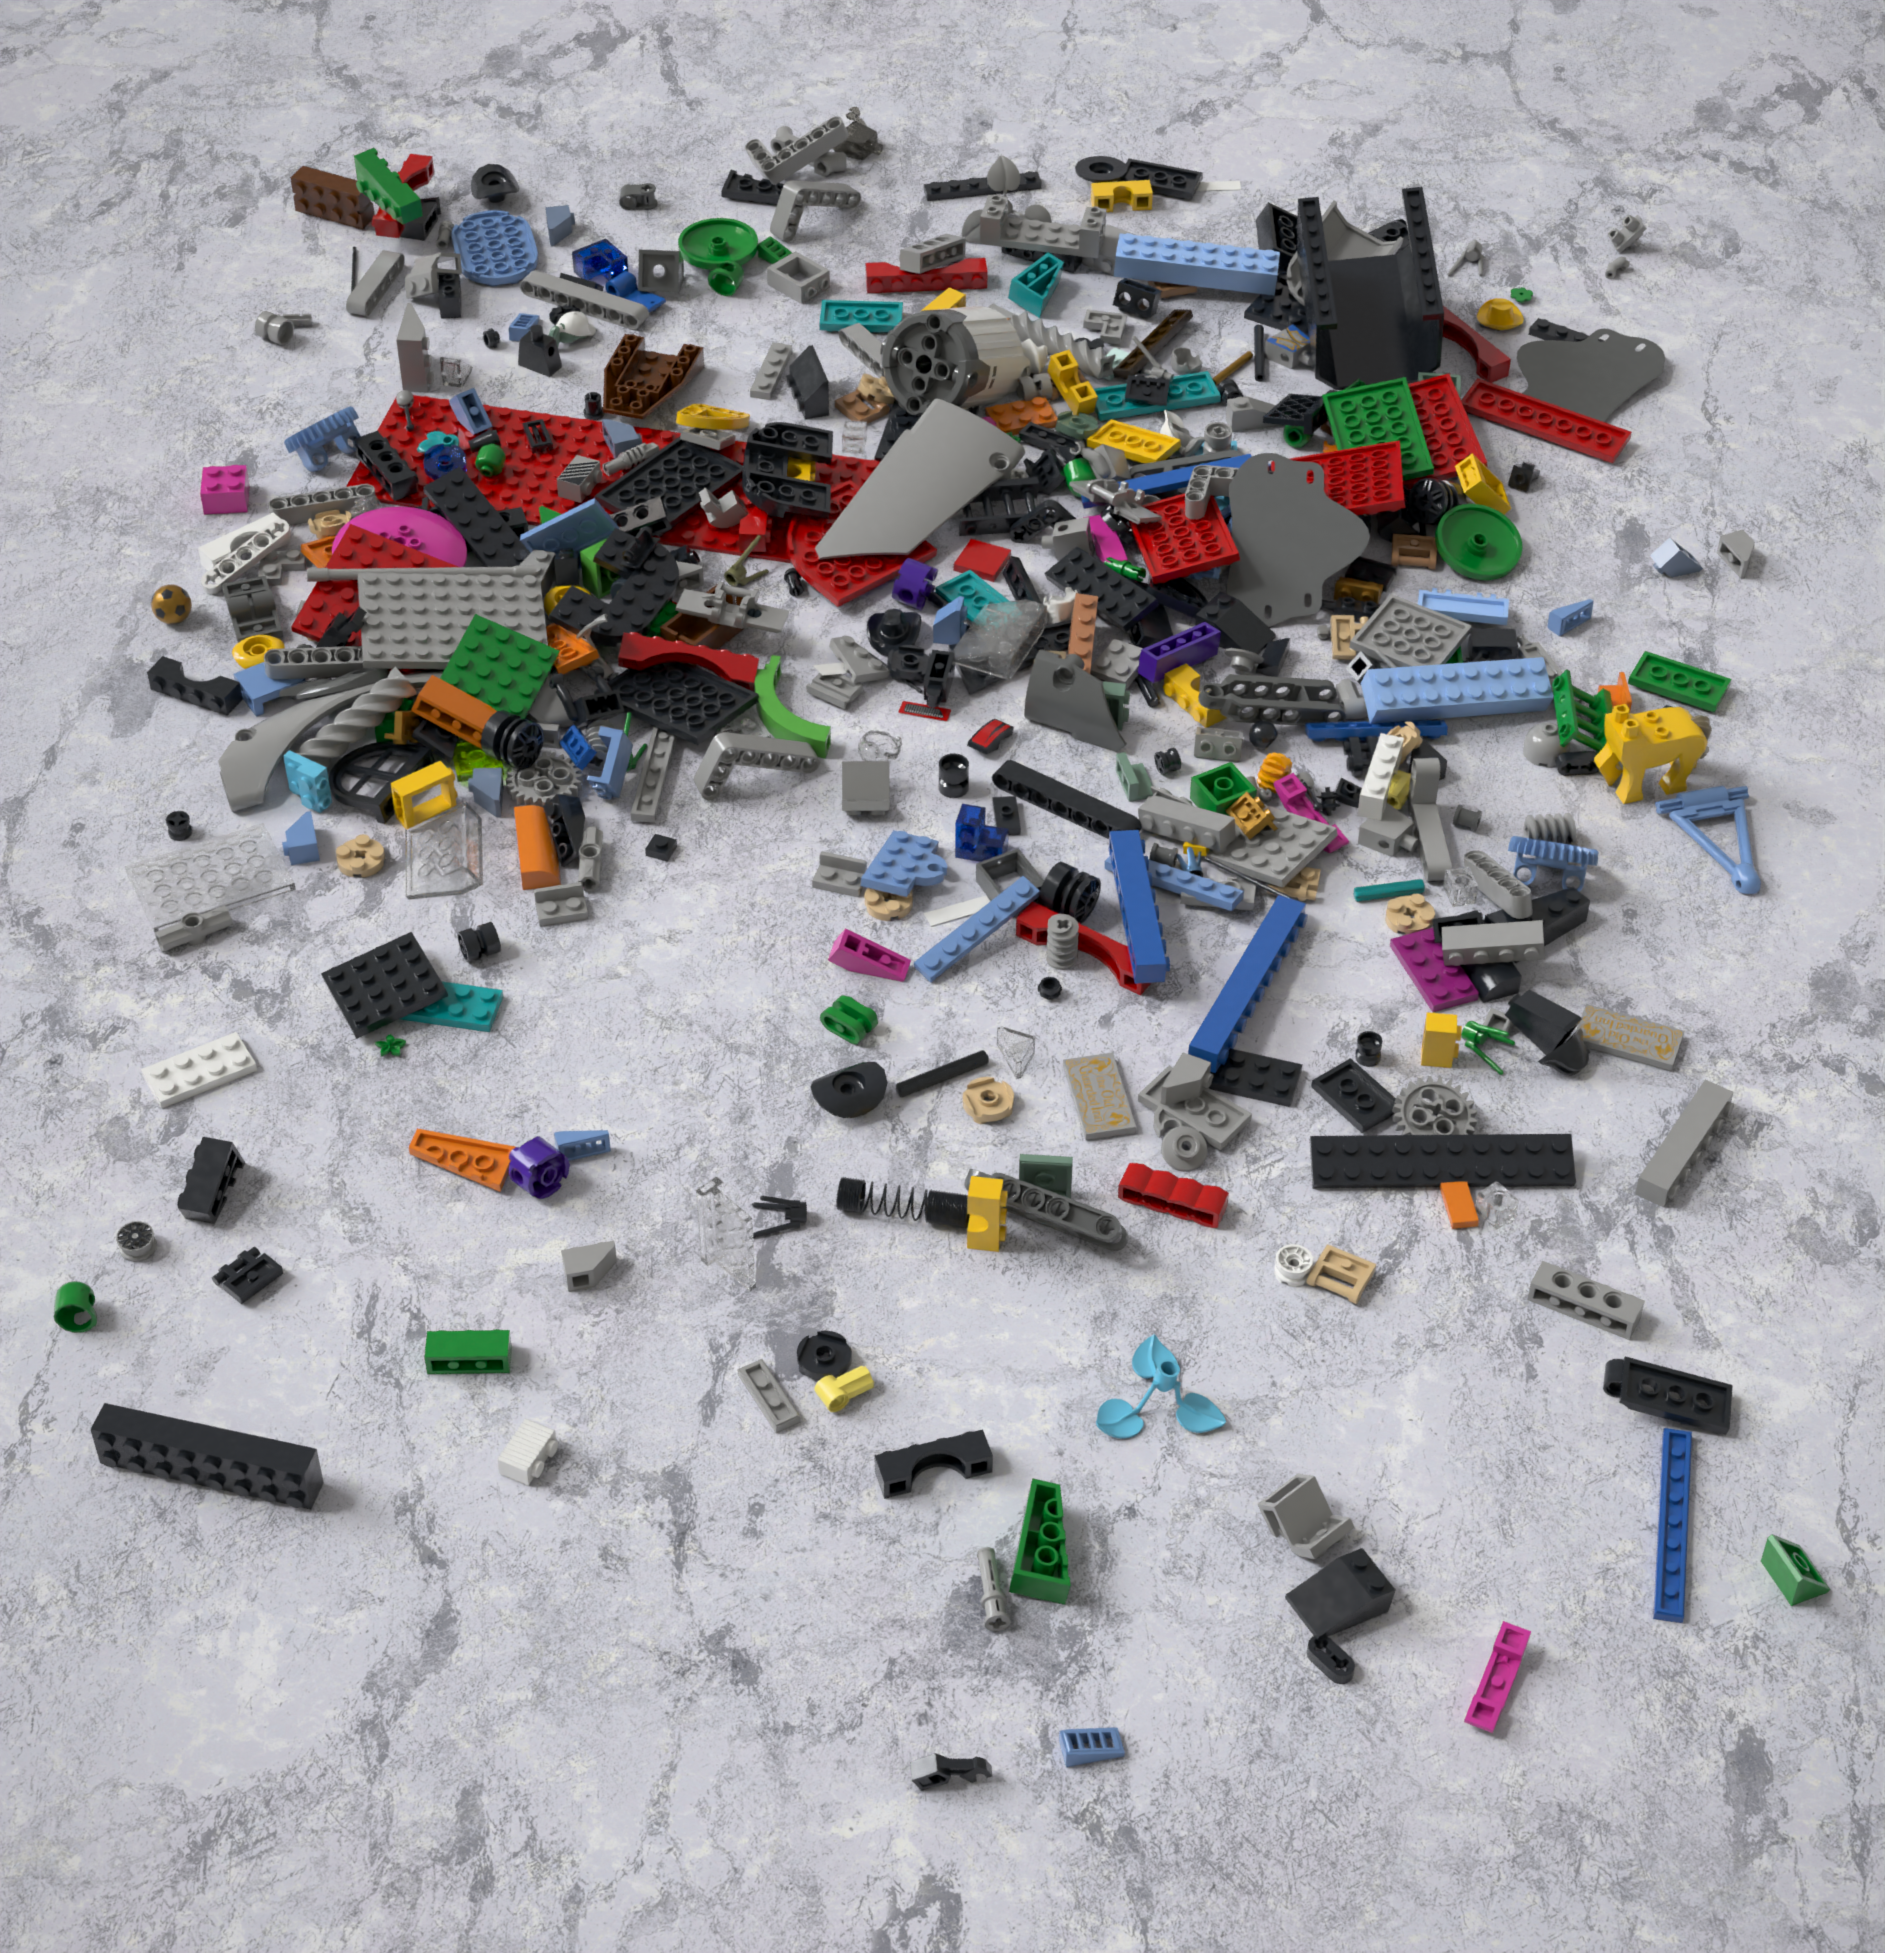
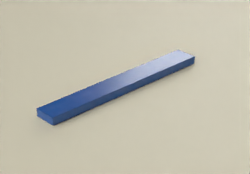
M1251 454L1199 465L1240 468L1252 456ZM1199 465L1125 480V482L1129 483L1128 489L1131 488L1136 493L1138 489H1141L1145 492V495L1188 487L1194 467ZM1081 495L1084 509L1101 506L1092 503L1090 499Z
M1664 1428L1662 1433L1653 1619L1683 1623L1692 1432Z

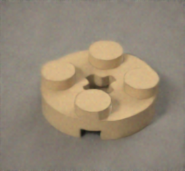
M869 374L862 375L858 390L863 395L868 397L871 394L875 396L874 400L880 403L893 404L896 399L892 395L885 377L882 376L879 379Z
M339 510L320 512L315 515L313 521L311 518L308 520L310 532L316 534L317 539L337 534L347 522L352 520V514L348 511H345L346 515L340 514Z
M1405 722L1407 726L1402 728L1398 725L1387 733V735L1404 738L1400 764L1423 741L1420 737V730L1412 722Z
M358 835L355 839L345 842L336 849L338 868L346 876L354 877L353 874H361L362 877H369L379 872L384 866L385 853L383 846L378 841L370 839L368 835Z
M868 888L864 895L865 906L869 915L882 921H891V917L898 916V919L903 918L910 913L913 907L912 890L907 897Z
M1421 894L1402 896L1391 899L1388 902L1385 921L1393 932L1397 933L1399 930L1407 935L1431 928L1433 925L1432 919L1435 918V911Z
M981 1077L971 1081L967 1085L966 1091L963 1092L962 1102L965 1112L973 1117L974 1122L978 1124L1009 1117L1012 1114L1014 1105V1092L1008 1083L1003 1080L1002 1083L996 1082L993 1077ZM985 1097H988L990 1100H992V1099H994V1100H993V1101H984V1098H985Z

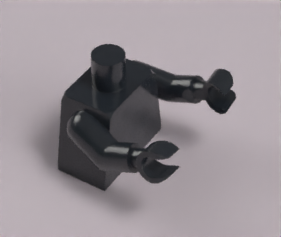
M600 666L591 667L593 670H587L588 676L596 681V686L600 693L581 697L575 702L568 689L563 686L562 673L553 675L549 680V686L551 689L556 688V693L563 704L569 720L573 721V724L578 728L588 726L591 721L596 719L609 720L625 712L618 690H612L607 680L603 678L604 669Z

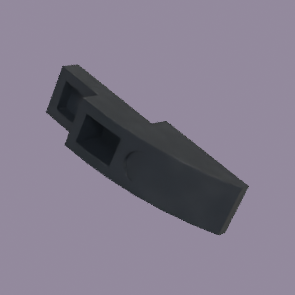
M360 606L348 617L339 612L327 626L316 648L345 647L352 632L357 633L363 627L364 622L362 620L367 612Z

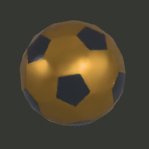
M168 584L161 586L155 591L151 600V608L155 617L161 622L178 624L189 616L192 602L186 590L180 586Z

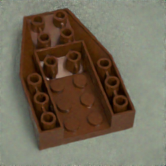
M624 334L604 369L603 413L645 419L705 368L703 347L683 344L677 356L654 351H645L644 337Z

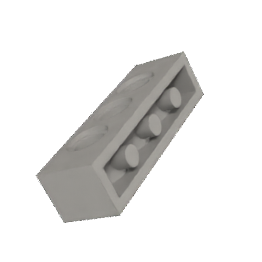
M943 234L901 249L899 255L900 270L920 274L965 258L966 237Z
M1542 1261L1531 1281L1527 1299L1627 1340H1630L1641 1319L1645 1302L1634 1295L1621 1292L1608 1285L1598 1283L1545 1261Z

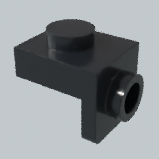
M1524 461L1522 464L1513 465L1508 486L1527 492L1531 481L1538 479L1541 470L1535 469L1534 464Z
M686 544L670 551L678 562L699 565L700 558L694 550L691 551Z

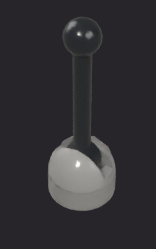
M403 390L396 395L397 404L400 408L405 409L406 430L412 432L414 425L411 423L409 408L412 407L414 398L410 391Z
M1307 772L1299 773L1296 777L1301 782L1305 781L1302 784L1307 789L1306 793H1308L1314 804L1313 808L1315 811L1320 812L1323 809V805L1317 801L1311 791L1314 787L1313 778Z

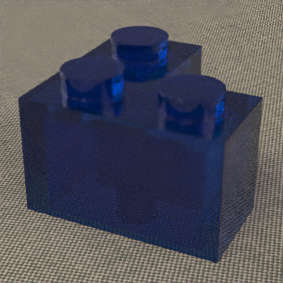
M606 238L572 251L573 271L582 279L591 280L602 275L610 281L624 271H628V257Z
M962 803L955 822V858L982 862L1006 853L1009 842V829L985 825L986 807Z

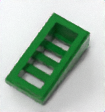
M768 237L758 244V257L771 264L792 254L790 250L772 237Z

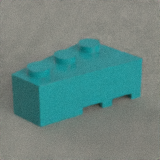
M1048 252L1011 279L1008 299L1040 318L1060 282L1064 262Z

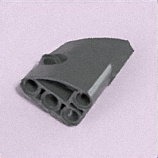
M1040 650L1035 658L1027 687L1024 709L1025 718L1071 732V736L1076 740L1115 752L1125 747L1127 743L1120 735L1110 713L1103 682L1083 670L1085 666L1083 659L1076 654H1069L1065 659H1062L1061 655Z

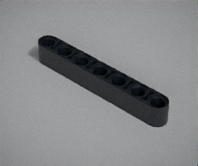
M1007 760L992 775V781L997 788L1109 839L1110 831L1139 830L1140 832L1142 829L1140 820L1134 815L1016 761Z

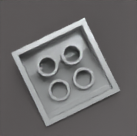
M407 303L396 339L403 390L410 392L428 393L430 384L434 382V373L430 372L432 357L431 354H428L430 341L429 337H426L425 328L412 303Z

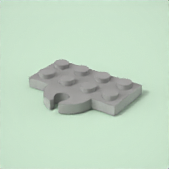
M1170 1065L1138 1094V1102L1155 1111L1153 1128L1159 1138L1163 1136L1166 1128L1187 1126L1200 1132L1207 1143L1222 1150L1252 1118V1113L1209 1088H1204L1200 1097L1169 1105L1161 1104L1162 1085L1173 1069Z

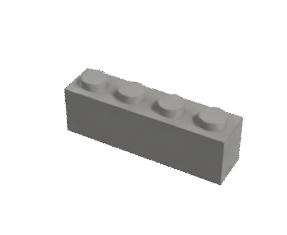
M1155 795L1138 808V817L1142 830L1200 845L1219 852L1236 838L1234 817Z
M1543 920L1442 927L1444 966L1545 959Z

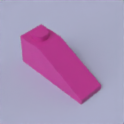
M846 928L834 941L828 958L829 962L848 971L900 982L905 980L911 963L910 959Z

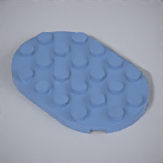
M482 211L466 216L460 225L456 224L452 229L451 237L454 252L460 254L462 274L470 280L488 284L491 287L508 283L516 284L534 271L538 265V251L531 227L521 216L516 218L513 215H509L507 211Z

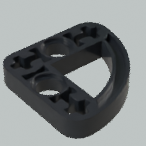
M1150 575L1148 577L1146 592L1157 598L1159 604L1195 619L1196 614L1208 604L1205 596L1195 586L1181 577L1153 584Z

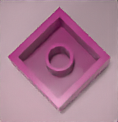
M247 466L203 467L200 496L204 515L248 512L250 483Z

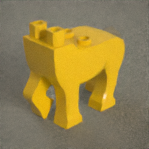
M1626 704L1614 706L1612 713L1605 715L1607 743L1595 756L1594 762L1608 786H1612L1622 774L1621 782L1615 792L1622 803L1627 804L1643 800L1642 783L1645 770L1670 763L1671 767L1658 783L1666 795L1686 791V781L1693 768H1696L1698 759H1703L1709 752L1707 741L1712 731L1710 719L1703 715L1693 717L1687 709L1682 707H1668L1631 714ZM1619 761L1622 763L1623 769L1618 764Z

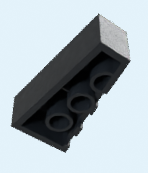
M1570 887L1533 899V913L1527 918H1514L1502 909L1485 915L1484 921L1486 924L1543 920L1544 946L1587 921L1590 900L1574 887Z

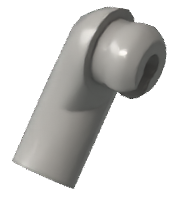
M1625 257L1615 259L1607 266L1606 278L1613 279L1617 269L1620 268L1624 271L1629 267L1630 262Z
M1254 776L1246 777L1257 789L1256 796H1258L1263 804L1269 803L1272 798L1271 790L1268 788L1266 791L1265 789H1259Z

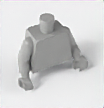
M1075 442L1079 447L1077 452L1074 448H1070L1072 454H1081L1083 458L1089 461L1097 479H1114L1116 482L1131 479L1123 450L1105 444L1091 450L1089 448L1086 449L1082 442Z

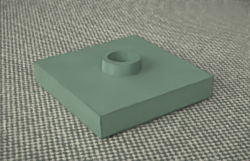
M1020 1154L1019 1180L1071 1199L1073 1157Z

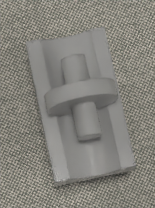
M1627 215L1622 222L1624 228L1620 231L1617 228H1613L1608 233L1617 252L1621 253L1633 243L1636 246L1642 244L1639 238L1647 228L1638 215L1635 217Z

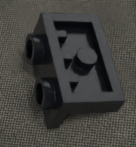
M1128 375L1125 402L1167 406L1170 380L1163 377L1149 378L1143 375Z

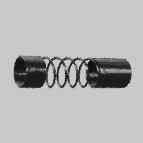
M842 1177L840 1179L836 1199L837 1210L853 1211V1213L858 1212L861 1214L866 1210L870 1200L871 1212L873 1215H877L884 1200V1211L887 1218L893 1214L897 1204L898 1215L900 1219H904L911 1204V1215L914 1221L920 1218L924 1208L926 1223L968 1228L970 1214H967L968 1195L966 1194L961 1195V1193H948L932 1189L928 1193V1190L925 1189L922 1205L915 1219L913 1207L914 1187L911 1188L906 1211L903 1217H901L900 1185H898L894 1205L888 1215L886 1207L887 1183L884 1184L879 1207L876 1213H874V1182H871L868 1198L863 1208L866 1193L865 1180Z

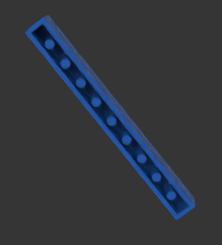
M1280 895L1277 896L1189 1044L1188 1054L1211 1062L1210 1072L1216 1073L1219 1066L1226 1063L1229 1049H1234L1238 1034L1244 1032L1247 1018H1252L1256 1003H1260L1263 999L1265 987H1270L1274 972L1278 973L1280 970L1282 958L1288 956L1291 943L1297 941L1299 929L1305 927L1308 914H1305L1306 903Z

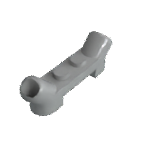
M782 126L777 129L776 137L770 142L771 149L776 154L799 138L793 135L790 127ZM828 151L809 163V165L814 167V173L824 177L832 172H844L847 169L846 154L844 152Z

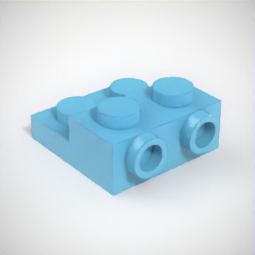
M289 750L283 755L289 790L296 795H300L301 803L306 808L321 813L332 803L327 767Z

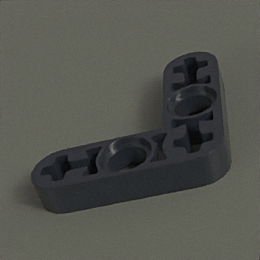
M1046 500L1011 525L1009 537L1015 543H1025L1049 525L1054 529L1057 522L1074 520L1076 518L1057 501ZM1038 519L1041 523L1034 525L1029 520Z

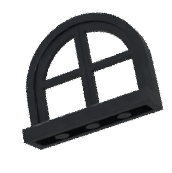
M393 741L376 742L359 747L343 756L331 769L328 779L332 795L344 805L374 811L377 822L386 824L395 814L390 783L434 764L435 760L431 748L412 744H394ZM383 754L371 768L354 765L365 758ZM392 754L410 757L396 773L378 770ZM345 773L363 776L350 791L343 788L342 778ZM370 778L388 781L374 798L356 794Z

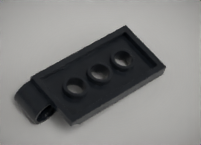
M1626 1356L1624 1359H1612L1606 1363L1603 1390L1607 1395L1619 1398V1403L1625 1405L1628 1409L1727 1435L1730 1429L1733 1385ZM1642 1385H1649L1653 1388L1654 1392L1645 1390ZM1669 1392L1677 1393L1681 1399L1673 1398ZM1696 1399L1704 1400L1708 1406L1700 1405Z

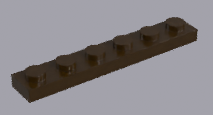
M1174 309L1141 342L1152 357H1155L1156 353L1165 347L1166 343L1176 336L1193 318L1192 310ZM1138 346L1113 369L1114 378L1128 380V375L1134 376L1141 368L1146 366L1149 359Z

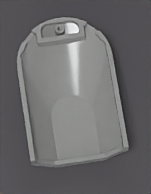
M1334 200L1322 216L1328 261L1395 255L1403 243L1402 237H1399L1397 241L1383 242L1348 223L1339 211L1337 202ZM1296 252L1288 266L1287 284L1292 295L1304 305Z

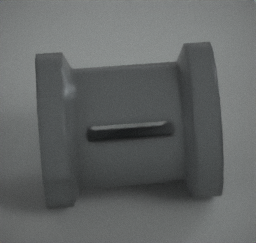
M1459 804L1452 824L1468 826L1472 828V831L1476 832L1482 817V811L1474 812L1463 808V805Z
M1154 843L1149 860L1174 868L1177 862L1178 848L1168 849Z

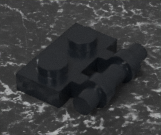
M254 1246L250 1250H244L238 1254L237 1259L231 1264H225L219 1268V1272L212 1277V1281L217 1286L223 1283L224 1291L242 1305L283 1274V1269L266 1253L260 1256V1251Z

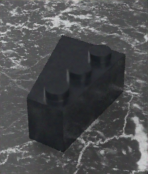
M203 1136L200 1145L196 1146L192 1169H189L186 1174V1186L184 1192L179 1195L177 1202L178 1209L185 1219L211 1224L216 1223L227 1201V1197L224 1194L228 1186L234 1187L236 1178H233L237 1168L243 1169L245 1165L244 1159L233 1142Z

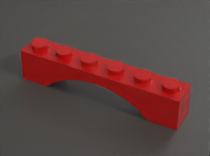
M409 154L407 160L403 162L402 169L398 172L402 184L407 183L413 191L429 184L434 175L433 156ZM380 207L372 219V226L375 227L376 236L399 238L405 228V224L402 225Z
M967 258L953 265L931 269L920 274L900 270L899 266L887 262L865 263L867 294L947 290L948 288L954 290L987 289L988 271L986 258Z
M1443 305V337L1456 342L1471 355L1476 365V374L1490 383L1508 377L1511 359Z
M755 506L747 516L740 520L739 551H746L756 537L760 535V541L751 552H766V544L771 543V530L768 529H772V516L767 515L765 511Z
M636 632L623 634L618 656V667L639 671L661 663H691L704 667L719 677L753 692L755 677L759 668V658L751 654L740 655L726 649H721L720 651L710 649L705 645L693 646L683 641H666L657 636L652 638L645 637Z
M1035 902L1030 903L1016 918V936L1036 946L1047 945L1048 920L1051 916L1058 913ZM1078 923V950L1100 960L1116 977L1119 986L1141 996L1151 983L1135 984L1128 946Z

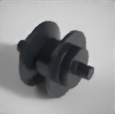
M1325 787V792H1321L1320 796H1316L1321 799L1322 811H1327V816L1332 815L1331 811H1335L1336 807H1341L1335 800L1340 794L1330 791V787Z

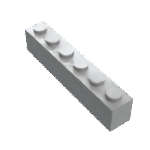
M1704 1080L1639 1176L1635 1195L1661 1207H1665L1669 1199H1675L1680 1189L1679 1184L1687 1181L1691 1172V1166H1697L1702 1156L1701 1151L1709 1148L1713 1139V1133L1718 1134L1724 1122L1723 1118H1728L1731 1115L1735 1105L1731 1102L1733 1091Z

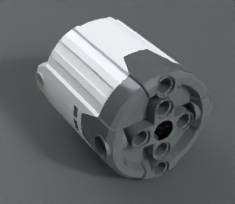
M983 306L923 310L920 313L912 314L900 321L893 330H890L880 349L881 367L884 370L885 379L892 395L899 402L900 407L916 416H922L934 399H941L964 410L978 405L981 408L1015 392L1019 385L1018 378L1030 376L1031 373L1030 360L1023 354L1021 340L1015 328L1004 315L994 309Z

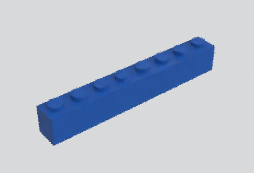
M1139 830L1110 831L1108 850L1135 984L1165 982L1166 972L1170 971L1169 956L1165 957L1166 940L1161 939L1163 936L1162 922L1157 921L1159 920V907L1154 905L1156 894L1155 889H1151L1152 874L1147 872L1149 860L1148 856H1144L1145 841L1140 839Z

